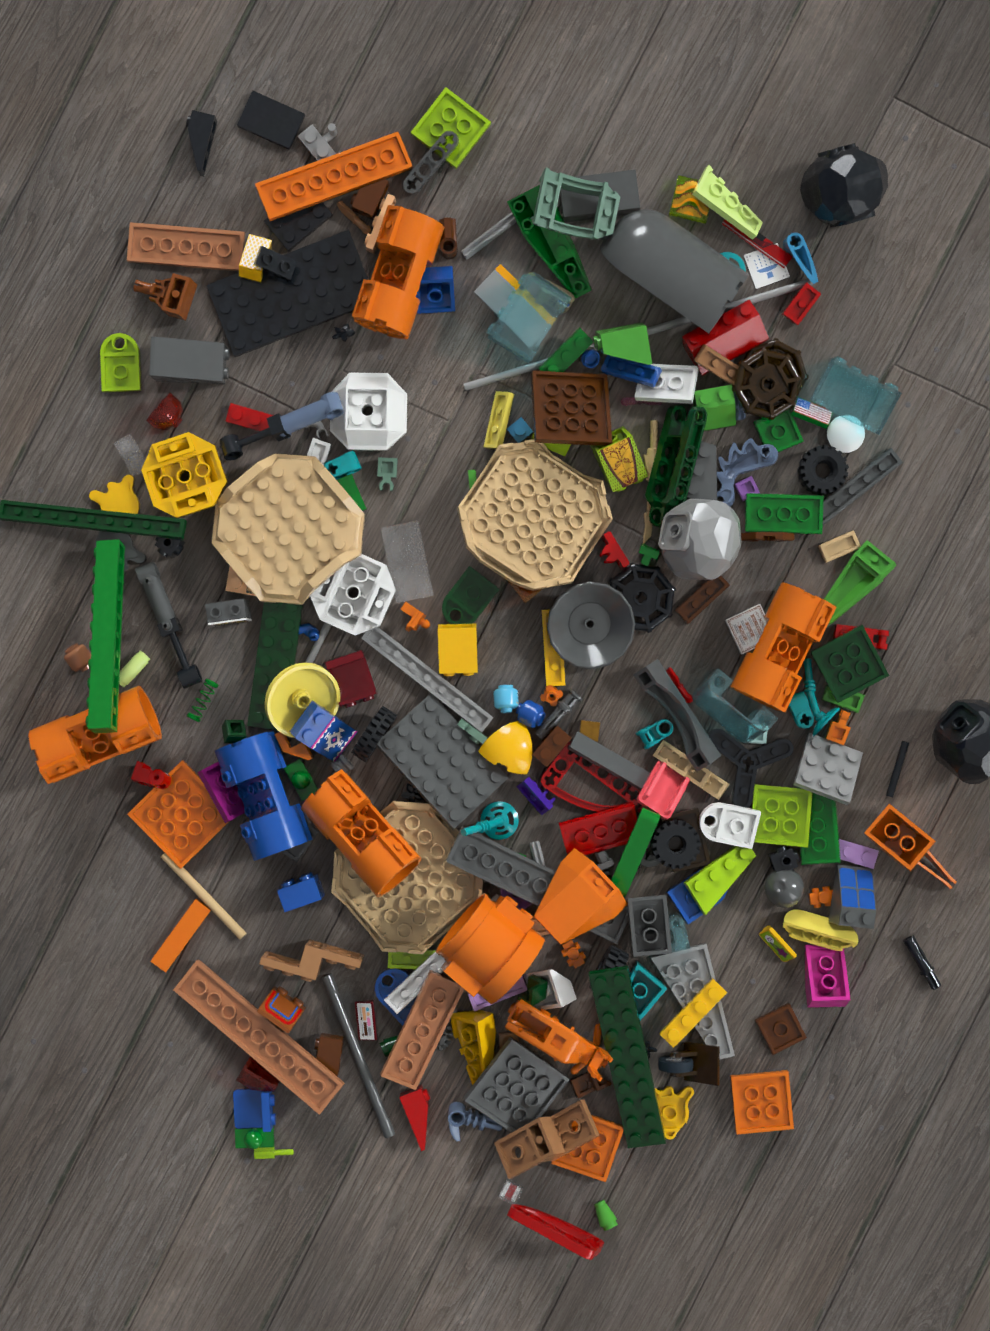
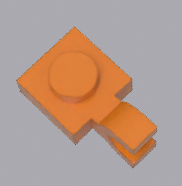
M841 709L838 721L831 720L825 739L844 745L851 727L846 726L851 713Z

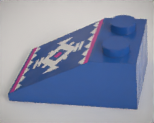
M313 700L290 730V733L297 740L332 761H337L358 732Z

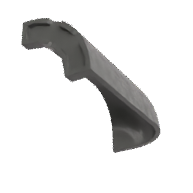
M646 209L633 211L622 217L615 224L612 235L601 238L604 241L600 245V250L611 264L707 333H710L726 309L724 307L727 301L731 303L749 275L675 221L658 211Z

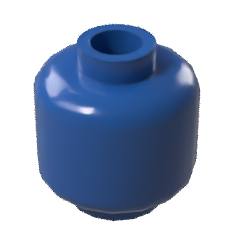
M527 700L523 704L520 703L516 709V714H518L517 720L530 728L540 726L546 714L543 706L531 700Z

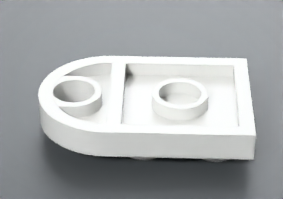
M720 802L712 803L701 812L699 826L702 833L712 841L752 849L761 811ZM713 816L715 820L713 824L706 825L704 823L705 818Z

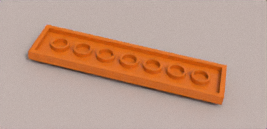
M395 132L255 183V187L269 221H273L411 170L413 166L399 132Z

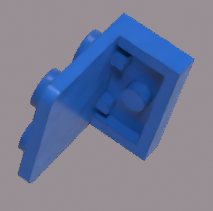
M272 1088L236 1089L233 1092L235 1127L238 1129L263 1127V1132H271L273 1126L276 1125V1114H273L275 1095L272 1094Z

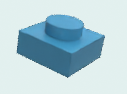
M522 417L506 429L517 443H521L533 433Z

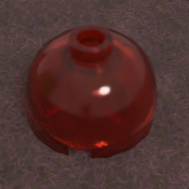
M169 392L146 421L152 427L161 431L168 430L172 426L177 428L182 422L180 417L183 413V406L180 400Z

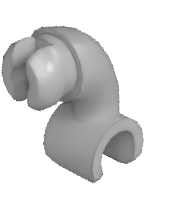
M321 421L305 427L317 428L316 435L320 440L321 432H325L326 436L329 437V433Z

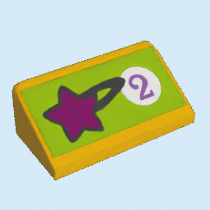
M767 925L759 933L763 941L783 962L797 957V954L770 925Z

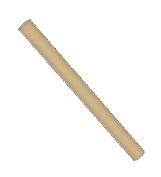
M166 853L161 856L166 864L239 940L246 934L238 923L184 867L180 869Z

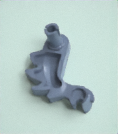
M752 438L744 443L741 451L736 443H733L729 450L728 461H725L721 456L718 457L723 472H717V478L722 484V488L717 492V498L723 497V502L731 507L735 500L734 482L736 477L740 474L775 464L778 460L777 449L770 444L757 446Z

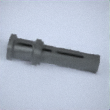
M570 688L566 697L562 701H558V707L534 733L544 740L566 714H571L575 705L579 701L582 702L583 699Z

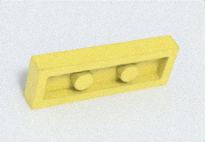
M496 391L484 448L496 450L499 445L504 443L514 398L513 393Z

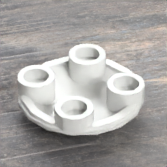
M841 415L829 423L827 439L829 444L836 448V451L840 450L842 453H850L862 445L865 438V430L862 423L856 417Z

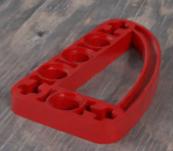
M571 741L560 751L541 777V783L547 790L569 803L591 811L600 812L633 803L635 807L639 804L635 798L630 800L631 796L627 792H625V795L621 794L626 789L628 783L624 782V786L621 789H615L613 781L617 779L616 776L608 772V776L601 778L598 776V769L600 767L593 763L591 766H584L582 763L583 757L580 756L579 761L575 759L578 757L576 754H568L569 749L567 747ZM564 760L566 768L558 770L555 766L556 761ZM575 762L627 802L618 805H602L588 802L557 787V784ZM551 768L561 774L559 777L557 775L554 776L553 785L545 784L546 780L544 778L546 776L550 777L553 773L549 771ZM633 786L628 788L632 792H635V790H637V796L640 793V790L636 789Z
M512 1204L507 1215L511 1219L585 1259L592 1260L603 1248L604 1241L548 1213L519 1204Z

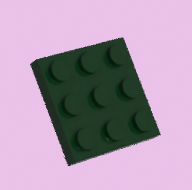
M859 625L810 651L837 703L889 676L863 625Z

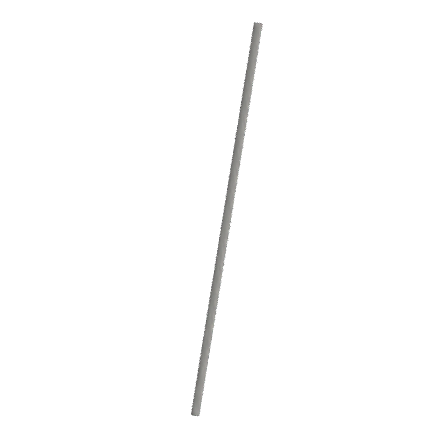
M806 279L733 301L724 305L726 307L724 312L735 308L749 299L753 304L799 290L806 282L813 286V283ZM684 316L648 327L647 333L652 335L691 323L692 321ZM594 344L590 345L586 349H594L596 351H599L597 348L594 347ZM548 358L464 383L465 391L537 370Z

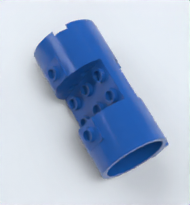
M274 731L254 735L215 750L221 768L222 780L226 788L237 785L238 795L245 807L244 812L249 818V821L240 824L241 834L248 844L253 861L313 840L300 803L290 806L278 770L287 766Z

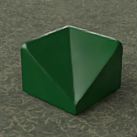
M244 720L224 721L222 725L224 743H236L247 737Z

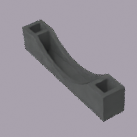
M658 659L634 674L642 689L658 700L674 719L684 741L686 756L697 772L721 757V754Z

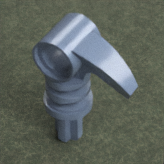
M453 1102L449 1105V1129L456 1141L461 1140L459 1126L461 1125L469 1126V1124H472L473 1128L478 1125V1129L483 1131L484 1127L501 1131L502 1126L485 1114H478V1110L472 1112V1109L469 1108L466 1111L464 1104L461 1102Z

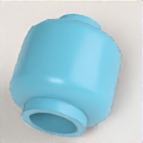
M499 685L498 689L494 691V707L501 710V713H512V709L518 707V690L513 688V685Z

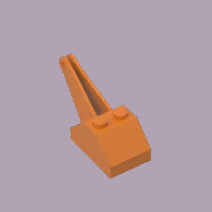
M891 804L887 805L864 832L882 851L910 872L918 864L935 876L946 887L952 889V886L947 881L919 862L925 856L953 884L957 883L929 851L936 841Z

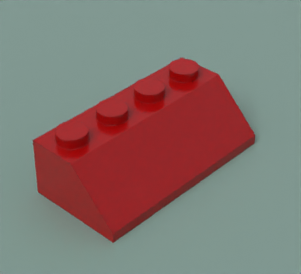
M750 299L722 314L710 333L698 327L682 336L683 347L694 365L698 366L701 376L709 373V371L695 363L694 359L703 344L731 361L769 340L761 317Z

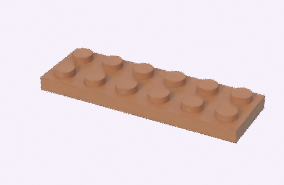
M130 222L127 261L131 263L239 271V264L244 252L245 232Z
M431 970L429 971L380 1073L381 1077L413 1090L417 1089L464 988L448 977Z

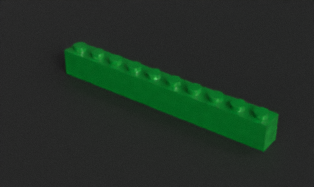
M119 539L96 541V547L94 548V557L96 559L95 566H93L95 583L92 585L94 603L91 604L93 621L90 623L92 640L89 642L91 659L88 661L90 678L87 681L89 697H87L86 701L89 708L88 716H86V726L93 733L117 732L125 561V545Z

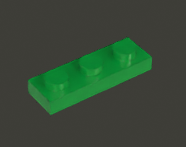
M579 327L539 367V370L564 372L593 343V340Z

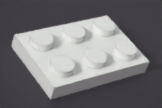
M651 364L660 367L662 371L655 387L637 383L636 401L692 404L699 369L698 366Z

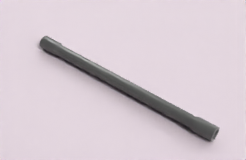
M329 973L322 976L321 979L326 992L330 996L367 1089L385 1138H389L395 1135V1131L390 1118L386 1114L349 1021L333 975Z

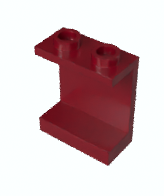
M363 650L325 662L327 670H329L338 683L340 706L345 705V708L355 706V701L363 699V702L375 699L374 695L378 693Z

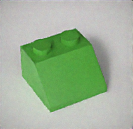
M732 384L694 392L693 406L704 407L707 411L704 431L736 426V408ZM698 411L695 414L696 421L699 418Z

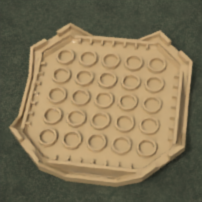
M535 439L525 440L516 444L507 443L499 445L457 508L466 548L480 563L512 584L531 591L572 583L600 537L613 520L610 506L607 504L603 480L580 473L553 455L543 443H535Z
M273 454L253 465L229 485L215 505L212 544L261 602L303 605L322 583L345 564L362 555L365 514L315 456Z
M393 801L379 813L422 858L418 866L391 891L381 897H376L351 868L352 864L337 849L334 852L331 893L363 925L381 951L424 954L453 926L464 911L482 895L483 879L445 861L459 833L457 828L452 830L428 803Z

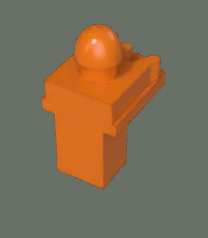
M407 602L403 604L400 610L412 617L405 628L406 631H417L420 625L424 629L430 627V622L425 619L426 615Z

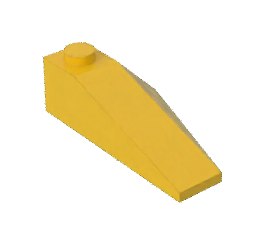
M483 1010L457 1012L451 1016L452 1032L454 1037L459 1039L462 1047L459 1051L461 1055L465 1056L468 1063L466 1069L472 1085L490 1064L494 1056L496 1034L494 1015Z

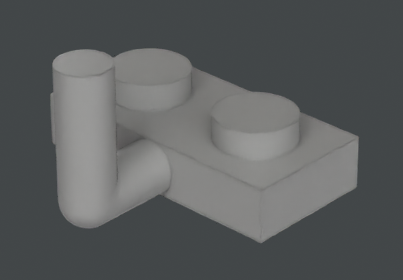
M333 123L328 125L329 132L323 137L313 124L298 135V139L316 161L336 154L328 144L330 140L337 136V129Z

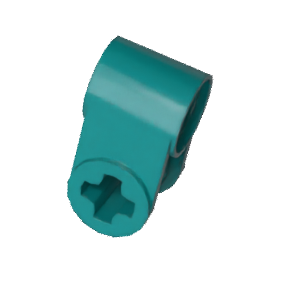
M355 451L347 452L338 458L328 461L324 465L329 472L330 467L336 469V474H332L336 480L362 469Z
M804 691L795 693L788 709L799 728H810L814 724V716L809 707L808 699ZM802 715L809 718L806 721L807 725L800 722Z
M660 719L642 728L635 734L640 737L645 745L643 748L646 750L671 735L673 725L667 719ZM661 723L669 724L668 732L662 733L659 731Z

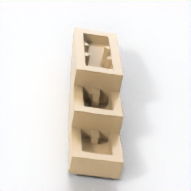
M665 740L661 742L653 754L655 758L667 763V766L682 776L688 777L692 783L720 800L730 785L706 768L697 772L686 754Z

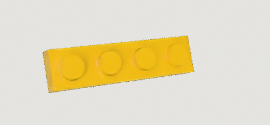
M550 609L541 610L546 686L566 685L564 660L552 647L547 631Z
M712 978L659 1034L674 1048L727 994V991Z

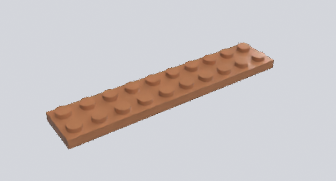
M199 959L196 960L173 989V991L319 1115L345 1084L281 1028L259 1014L255 1006Z

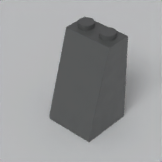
M151 337L149 376L156 382L225 384V379L229 378V368H226V360H229L230 351L224 343Z

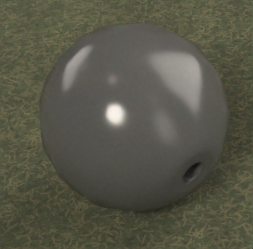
M794 870L774 871L765 882L766 896L777 907H792L803 897V880Z

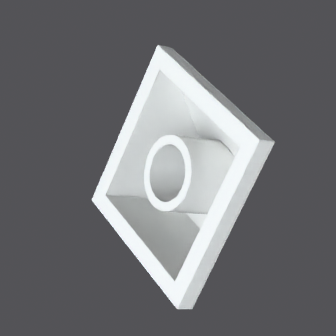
M553 969L523 974L526 985H528V977L533 974L548 982L546 999L533 1005L539 1010L541 1008L545 1010L561 1008L577 999L571 981Z

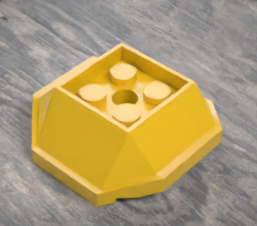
M190 432L152 444L141 469L153 506L176 518L215 506L228 483L216 446ZM189 472V479L183 482L181 480L182 473Z

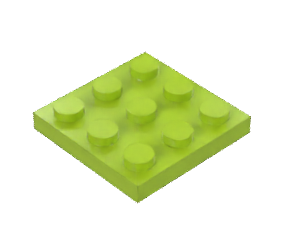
M445 87L413 128L411 135L430 149L444 132L453 131L459 137V144L445 161L457 169L490 127L491 121ZM447 136V143L444 146L440 143L439 146L447 152L448 149L445 147L449 143H454L452 140L454 136ZM435 150L434 153L442 158L441 150Z
M755 784L752 809L760 810L761 816L754 842L808 848L813 792L802 788Z

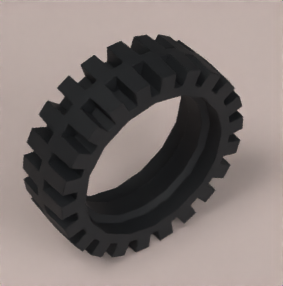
M382 706L359 738L351 753L366 763L377 748L376 745L380 739L388 732L397 715Z

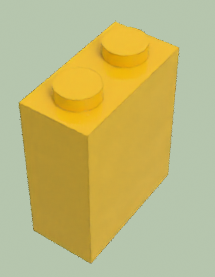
M476 623L438 624L439 674L454 676L455 673H462L464 676H471L474 673H478Z

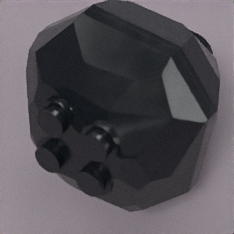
M855 143L817 153L818 157L805 171L801 182L800 192L805 207L821 222L829 224L830 227L843 226L876 216L874 209L879 206L888 188V172L883 161L859 150Z
M978 699L954 701L941 714L932 734L933 751L936 760L962 782L968 784H980L990 778V703Z

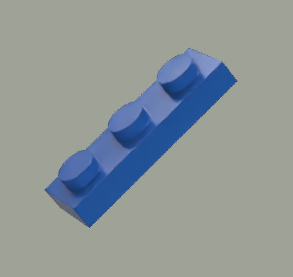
M607 355L601 367V371L604 374L653 388L662 372L661 368L610 355Z

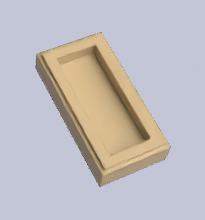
M854 530L818 545L825 563L861 547Z

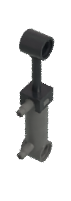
M152 561L135 568L137 577L145 590L158 622L157 627L160 634L165 638L170 637L182 669L177 671L182 687L185 689L202 682V676L197 665L189 666L177 633L183 631L179 619L175 616L155 562Z

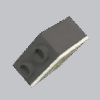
M247 599L205 604L209 626L252 621L250 604Z

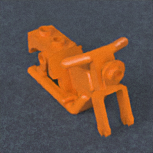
M522 999L510 1006L508 1010L510 1015L505 1026L507 1030L553 1057L554 1061H559L563 1064H576L570 1070L573 1075L588 1065L587 1070L591 1077L601 1082L602 1077L598 1069L606 1068L608 1063L613 1061V1058L606 1050L599 1047L602 1034L600 1024L595 1025L593 1042L574 1032V1027L569 1029L559 1023L557 1016L550 1017L551 1013L543 1008L539 1010Z

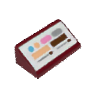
M374 1000L355 1001L358 1039L377 1040Z

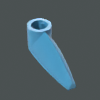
M791 233L783 241V247L792 254L807 278L815 284L818 282V277L807 244L801 234ZM792 239L797 242L795 246L790 244Z

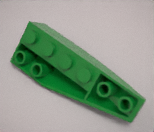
M540 185L507 201L524 238L576 299L592 291V288L571 236L532 223L531 217L534 216ZM557 208L554 220L564 223Z

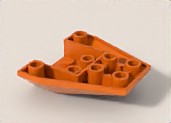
M574 848L560 862L533 917L561 945L615 918L628 904L619 888L592 860Z

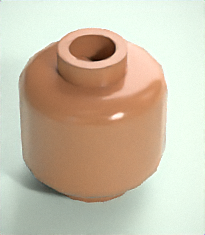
M75 643L65 650L64 660L73 671L81 670V672L89 669L88 661L91 659V653L84 644L78 645V643Z

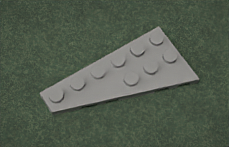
M706 943L675 950L669 954H659L650 957L682 1008L712 978L716 981ZM720 1000L696 1024L695 1028L706 1045L720 1046V1059L735 1056Z

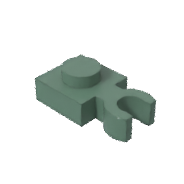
M378 457L377 477L383 478L379 484L380 491H383L384 484L390 485V491L394 490L391 478H397V458Z
M461 718L457 725L471 735L469 739L476 744L480 742L484 744L488 739L487 736Z

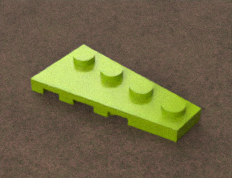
M734 846L683 882L703 915H707L756 857L752 849Z

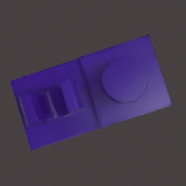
M527 777L516 786L541 815L553 807L552 803L555 801V798L553 797L548 800L546 794L549 791L541 792L537 783L531 780L530 777Z

